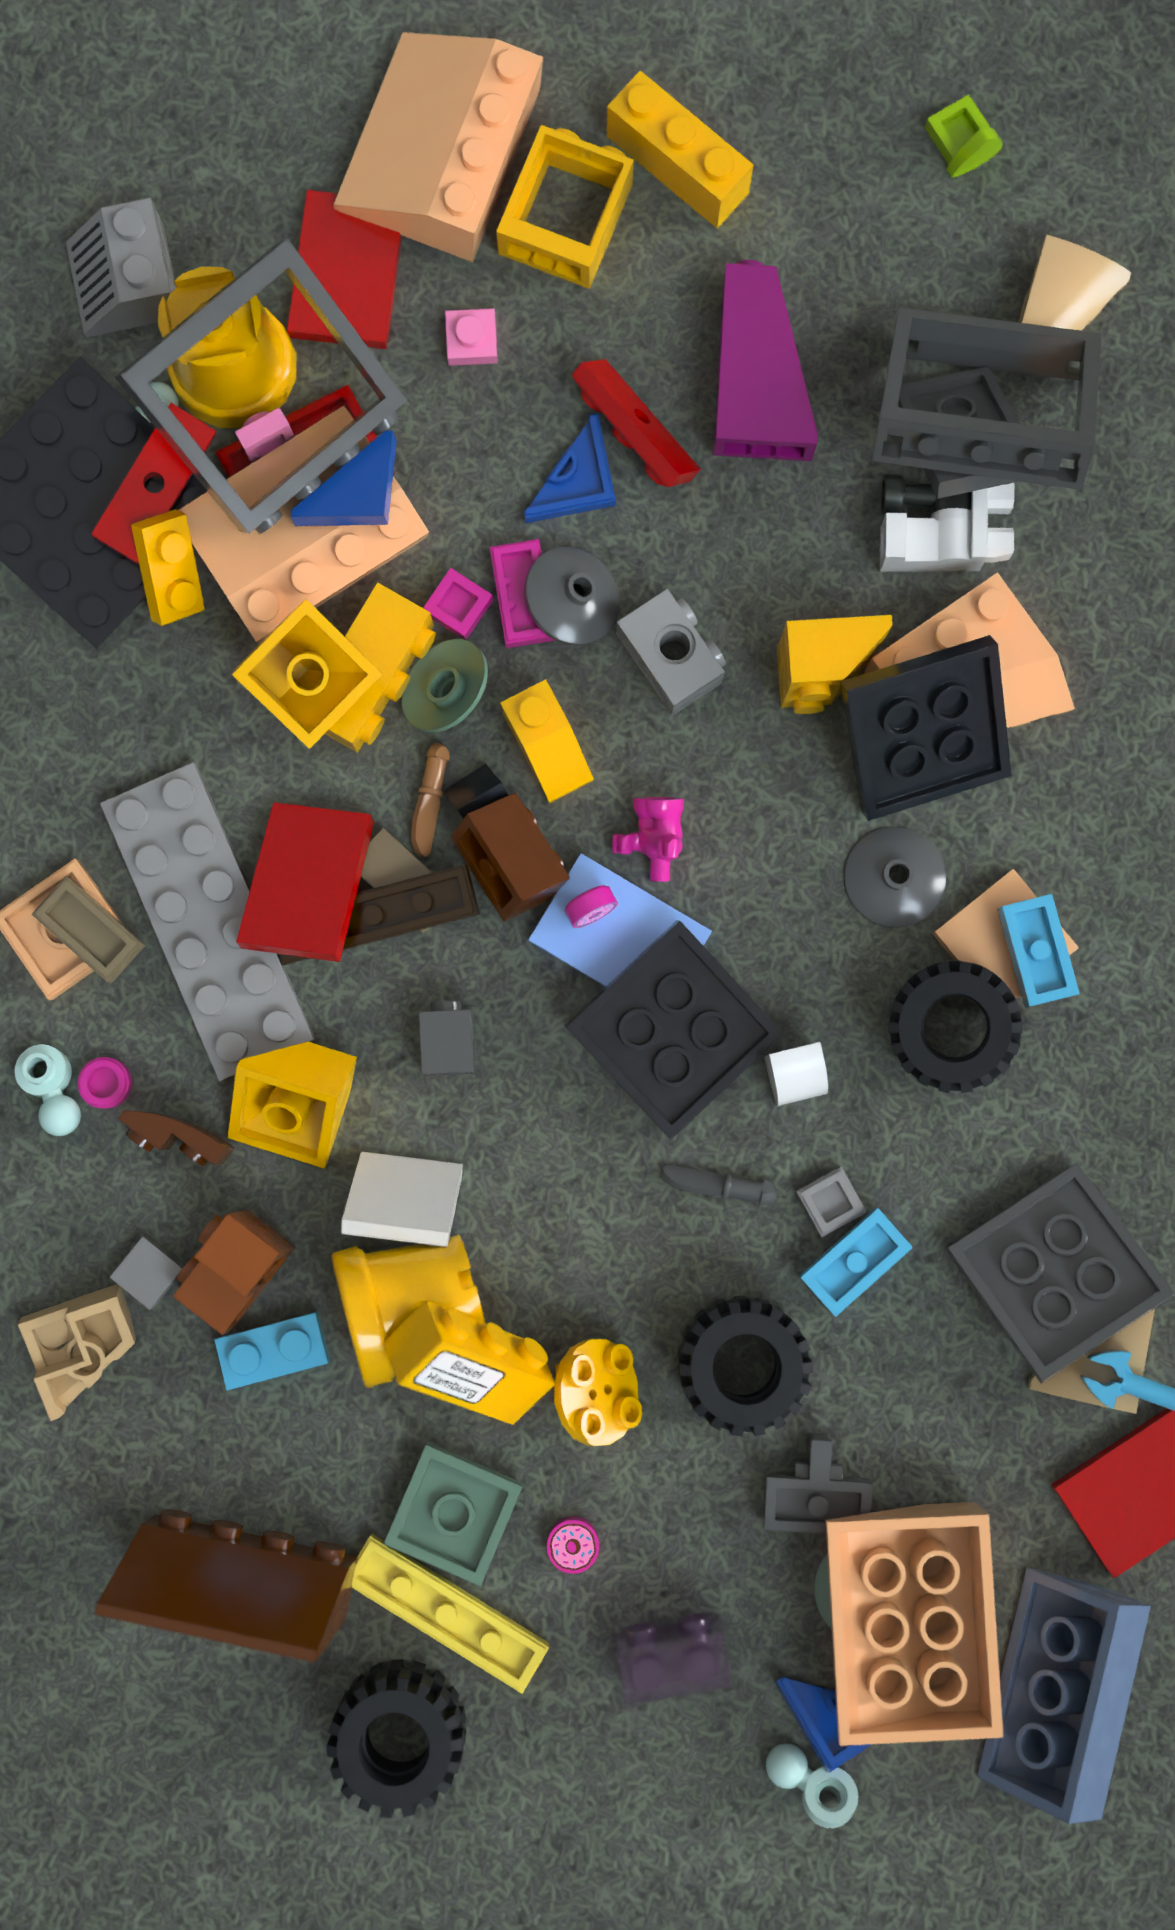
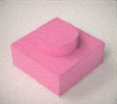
M495 308L445 311L449 366L498 363Z
M280 407L270 413L264 411L251 416L244 423L243 428L235 431L251 464L294 437L292 429Z

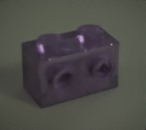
M704 1613L691 1614L679 1618L678 1623L657 1626L653 1622H643L625 1628V1632L616 1633V1649L625 1705L732 1687L724 1634L719 1616L709 1617L708 1614Z

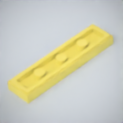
M371 1533L357 1557L352 1588L523 1694L550 1648V1643L407 1554L385 1545L384 1540Z

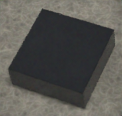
M484 764L443 790L462 819L468 813L509 796L501 781L487 764Z

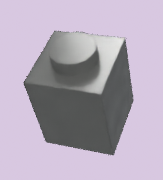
M462 1001L432 1002L431 1011L419 1012L421 1074L424 1076L477 1074L474 1012L471 1009L462 1010Z

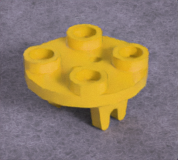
M585 1339L572 1346L561 1362L555 1364L554 1399L560 1422L573 1439L587 1446L610 1445L623 1437L628 1428L638 1426L642 1418V1406L638 1399V1379L633 1367L632 1352L628 1346L615 1344L607 1339Z

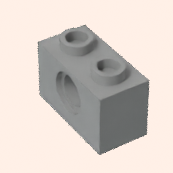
M666 589L617 621L616 635L666 709L673 716L722 684L725 673L722 667L726 665V662L717 645L711 639L704 642L694 628L698 622L688 603L683 598L676 601L670 591ZM676 641L685 646L688 654L680 660H670L661 653L660 648L667 642Z

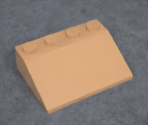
M402 32L334 202V210L400 232L402 236L474 262L538 96L543 57L498 39Z
M342 406L227 479V482L249 508L354 419L345 406ZM365 436L357 444L362 451L370 442ZM331 464L318 477L324 483L340 468H336L334 464ZM394 476L388 525L295 526L290 517L291 510L302 501H298L295 496L279 508L283 514L281 519L261 534L255 529L251 533L239 531L208 492L178 511L186 514L192 544L259 645L305 599L317 608L427 538L429 534L428 529Z
M976 1502L922 1504L826 1520L839 1745L1003 1738L989 1514Z

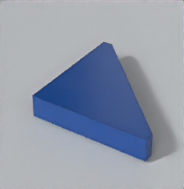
M598 413L589 416L588 422L571 447L567 448L546 478V483L531 505L524 510L526 523L616 506Z
M393 430L384 431L353 459L291 510L290 515L294 525H388L397 442Z
M785 1676L774 1681L826 1772H832L872 1745H839L835 1690L817 1687L789 1679Z

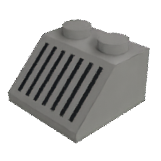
M151 198L100 208L66 241L85 337L158 323V307L162 297L164 296L167 301L170 293L176 289L164 225Z

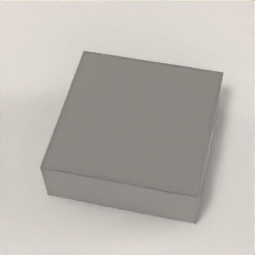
M841 1166L795 1191L820 1237L867 1213Z
M146 1235L142 1236L110 1278L151 1310L177 1280L176 1278L184 1265Z

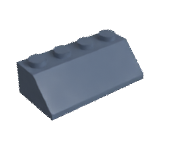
M1027 1567L1000 1678L1003 1738H986L977 1777L1068 1824L1102 1820L1151 1606L1108 1588Z

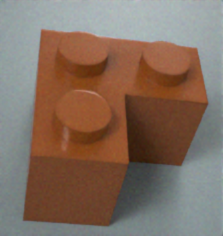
M248 1210L228 1212L223 1217L216 1215L198 1237V1241L203 1244L202 1248L187 1262L176 1278L182 1285L173 1297L222 1335L235 1327L295 1248V1246Z

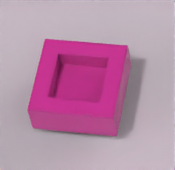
M450 568L423 609L431 613L432 620L461 639L467 640L494 600L491 593Z

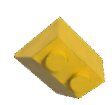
M892 615L787 621L777 647L781 708L794 707V713L814 714L824 711V705H831L842 693L840 681L856 677L876 655L893 625Z

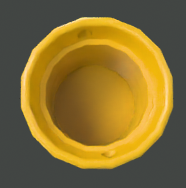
M201 266L181 274L174 281L176 289L170 293L167 301L163 296L158 307V327L162 337L235 278L233 272L223 267ZM255 295L167 368V372L178 401L195 418L218 428H243L244 423L251 416L264 411L270 413L286 403L296 381L297 354L285 327L266 307H263L257 295Z
M460 1234L449 1237L448 1247L418 1243L364 1253L358 1246L336 1251L331 1255L364 1385L367 1388L393 1381L392 1378L395 1375L384 1347V1342L425 1300L448 1309L451 1307L456 1308L466 1316L485 1323L477 1288L473 1284L469 1270L471 1266Z

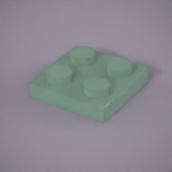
M427 1442L384 1544L481 1586L519 1497L523 1483Z

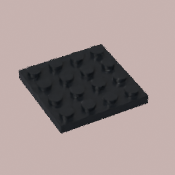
M80 356L0 438V561L91 645L98 649L146 598L140 565L93 538L91 533L155 427ZM194 474L190 477L171 511L181 509L208 492ZM152 477L145 483L146 490L151 493L160 492L164 487V482L157 477Z

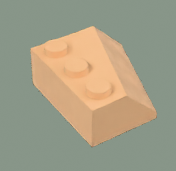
M998 572L874 656L863 672L866 674L991 635L999 647L1007 728H1013L1030 723L1033 720L1054 714H1062L1075 709L1057 653Z

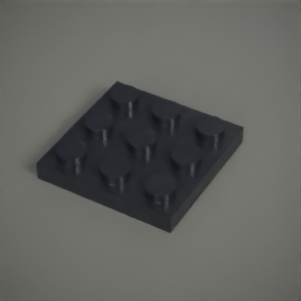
M991 635L840 681L860 806L867 821L1012 776L999 647Z
M676 920L564 1025L670 1140L783 1035L780 1029L680 920Z

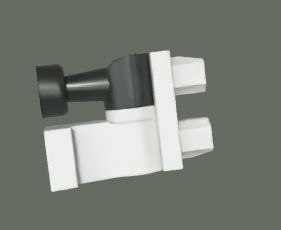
M884 474L881 485V515H885L880 528V572L980 571L984 563L1009 560L1014 552L1013 528H988V514L1011 513L1014 505V483L938 499L930 483L905 485V479L901 474ZM904 505L931 508V518H907V513H902Z

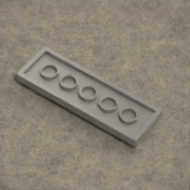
M190 763L101 802L100 805L218 1080L224 1082L235 1077L236 1067L240 1059L304 1042L316 1041L285 967L281 963L279 954L241 949L236 943L250 887L197 765Z

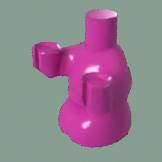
M634 797L633 807L639 817V832L613 834L612 852L613 854L627 855L632 854V851H639L650 859V881H670V861L678 858L683 848L681 816L684 809V798Z

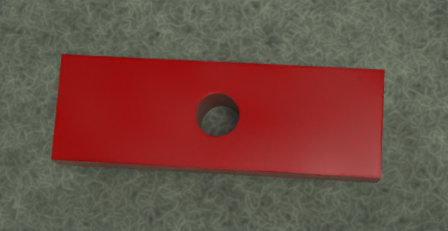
M606 359L582 362L572 376L573 380L582 389L580 395L583 401L593 410L604 414L614 426L612 432L615 438L625 447L636 451L646 463L644 465L645 472L654 482L669 488L690 482L700 472L701 468Z
M170 403L168 406L170 411L203 452L206 453L216 436V431L175 404ZM156 428L91 533L93 538L137 565L139 561L131 524L171 511L193 474ZM152 477H157L164 482V487L160 492L151 493L145 488L146 481Z

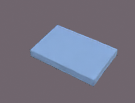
M581 853L568 874L570 879L556 893L530 936L529 942L606 987L676 920H680L703 946L712 931ZM602 885L609 886L618 902L617 907L606 916L589 925L573 928L564 912L566 905L587 890Z

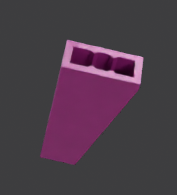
M742 260L736 264L726 263L722 285L713 456L812 461L817 447L818 433L776 266L763 265L756 260Z

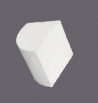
M820 1042L769 1054L764 1057L776 1106L828 1093L827 1072Z

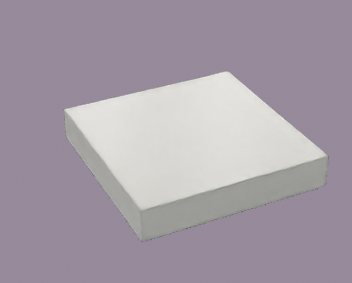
M361 1152L342 1217L341 1234L448 1247L461 1185L463 1164Z

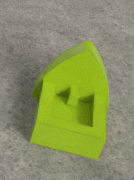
M969 94L927 118L924 128L947 161L948 166L946 170L951 178L977 168L996 155L1002 148L1001 138L989 126Z

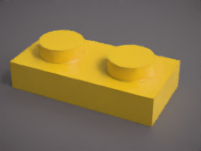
M175 509L131 524L151 621L164 626L205 610L186 514Z

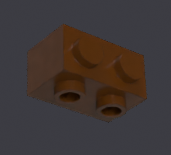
M513 793L468 813L450 836L503 922L550 900L570 879L564 869L561 857L556 851L552 850L539 830L535 816L524 806L517 793Z

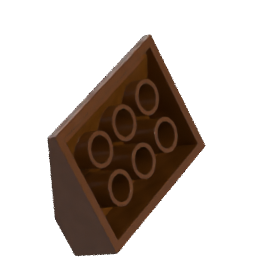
M164 1509L161 1510L160 1515L155 1514L139 1527L99 1598L94 1615L316 1662L346 1620L358 1556L345 1554L346 1548L336 1543L315 1542L314 1547L294 1543L295 1537L288 1533L264 1531L263 1536L242 1532L243 1525L236 1522L214 1520L211 1525L192 1522V1514L188 1512Z

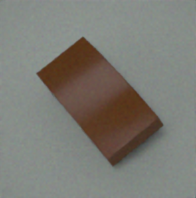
M124 1110L118 1117L120 1121L129 1127L125 1133L126 1136L149 1152L154 1147L158 1150H170L179 1138L183 1141L179 1147L181 1152L197 1164L205 1166L208 1161L213 1165L223 1164L235 1149L234 1146L212 1132L170 1115Z

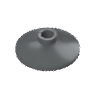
M575 547L554 548L542 554L532 564L527 573L524 584V597L527 609L536 625L552 639L567 645H587L599 640L614 625L619 611L618 588L608 568L591 553ZM573 583L582 589L585 597L576 594Z
M888 827L866 835L856 844L846 862L844 882L851 903L862 916L878 925L897 928L918 923L937 907L944 893L946 873L938 850L927 838L910 829ZM900 866L905 870L907 877L904 883L897 884L890 879L889 870L891 867Z

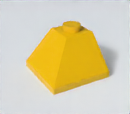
M305 599L235 668L232 675L310 749L383 674Z
M304 1042L240 1059L236 1067L227 1138L325 1169L351 1091L357 1057L311 1042Z

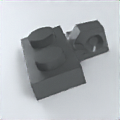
M808 1433L806 1462L795 1461L794 1474L765 1472L763 1528L765 1531L826 1534V1520L871 1513L873 1483L870 1478L843 1477V1465L831 1463L832 1439H829V1434Z

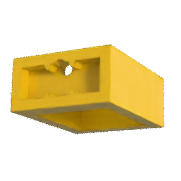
M541 125L496 231L499 255L590 289L633 185L634 159L628 158L615 147H599L583 141L570 130L564 128L554 130ZM549 165L612 189L589 246L526 222Z

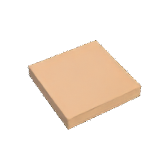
M76 858L0 910V931L48 1000L55 999L94 972L92 968L31 915L66 876L71 878L122 923L82 863Z
M1012 869L939 927L932 935L954 961L960 960L975 963L990 970L1000 977L1010 988L1014 997L1018 998L1021 993L998 908L1037 898V896L1018 873ZM1062 928L1070 956L1079 947Z

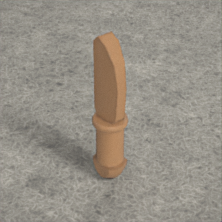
M443 743L432 744L425 755L427 762L422 787L418 789L420 795L418 796L413 815L411 830L413 850L419 857H427L431 853L440 807L439 798L443 796L441 789L446 763L450 761L449 751Z

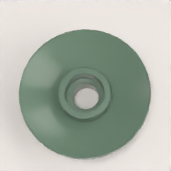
M464 639L447 640L429 649L424 658L418 659L408 674L410 675V680L401 698L404 716L414 727L428 733L445 731L463 721L476 707L486 687L488 665L483 652L472 642Z

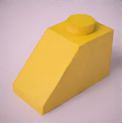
M546 679L500 703L503 717L549 803L594 781L570 723Z

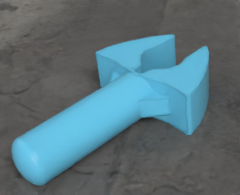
M1105 1350L1087 1356L1092 1361L1109 1365L1113 1373L1119 1377L1118 1381L1111 1380L1103 1384L1081 1375V1379L1089 1391L1106 1406L1114 1409L1116 1397L1129 1394L1175 1411V1388L1132 1373L1128 1366V1361L1132 1355L1130 1352L1125 1350Z

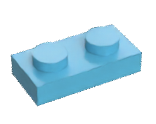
M1049 894L998 908L1024 1008L1080 994L1053 895Z
M875 1207L805 1269L799 1277L830 1313L836 1317L913 1247L880 1209Z
M318 1311L214 1339L226 1390L325 1365L330 1362Z

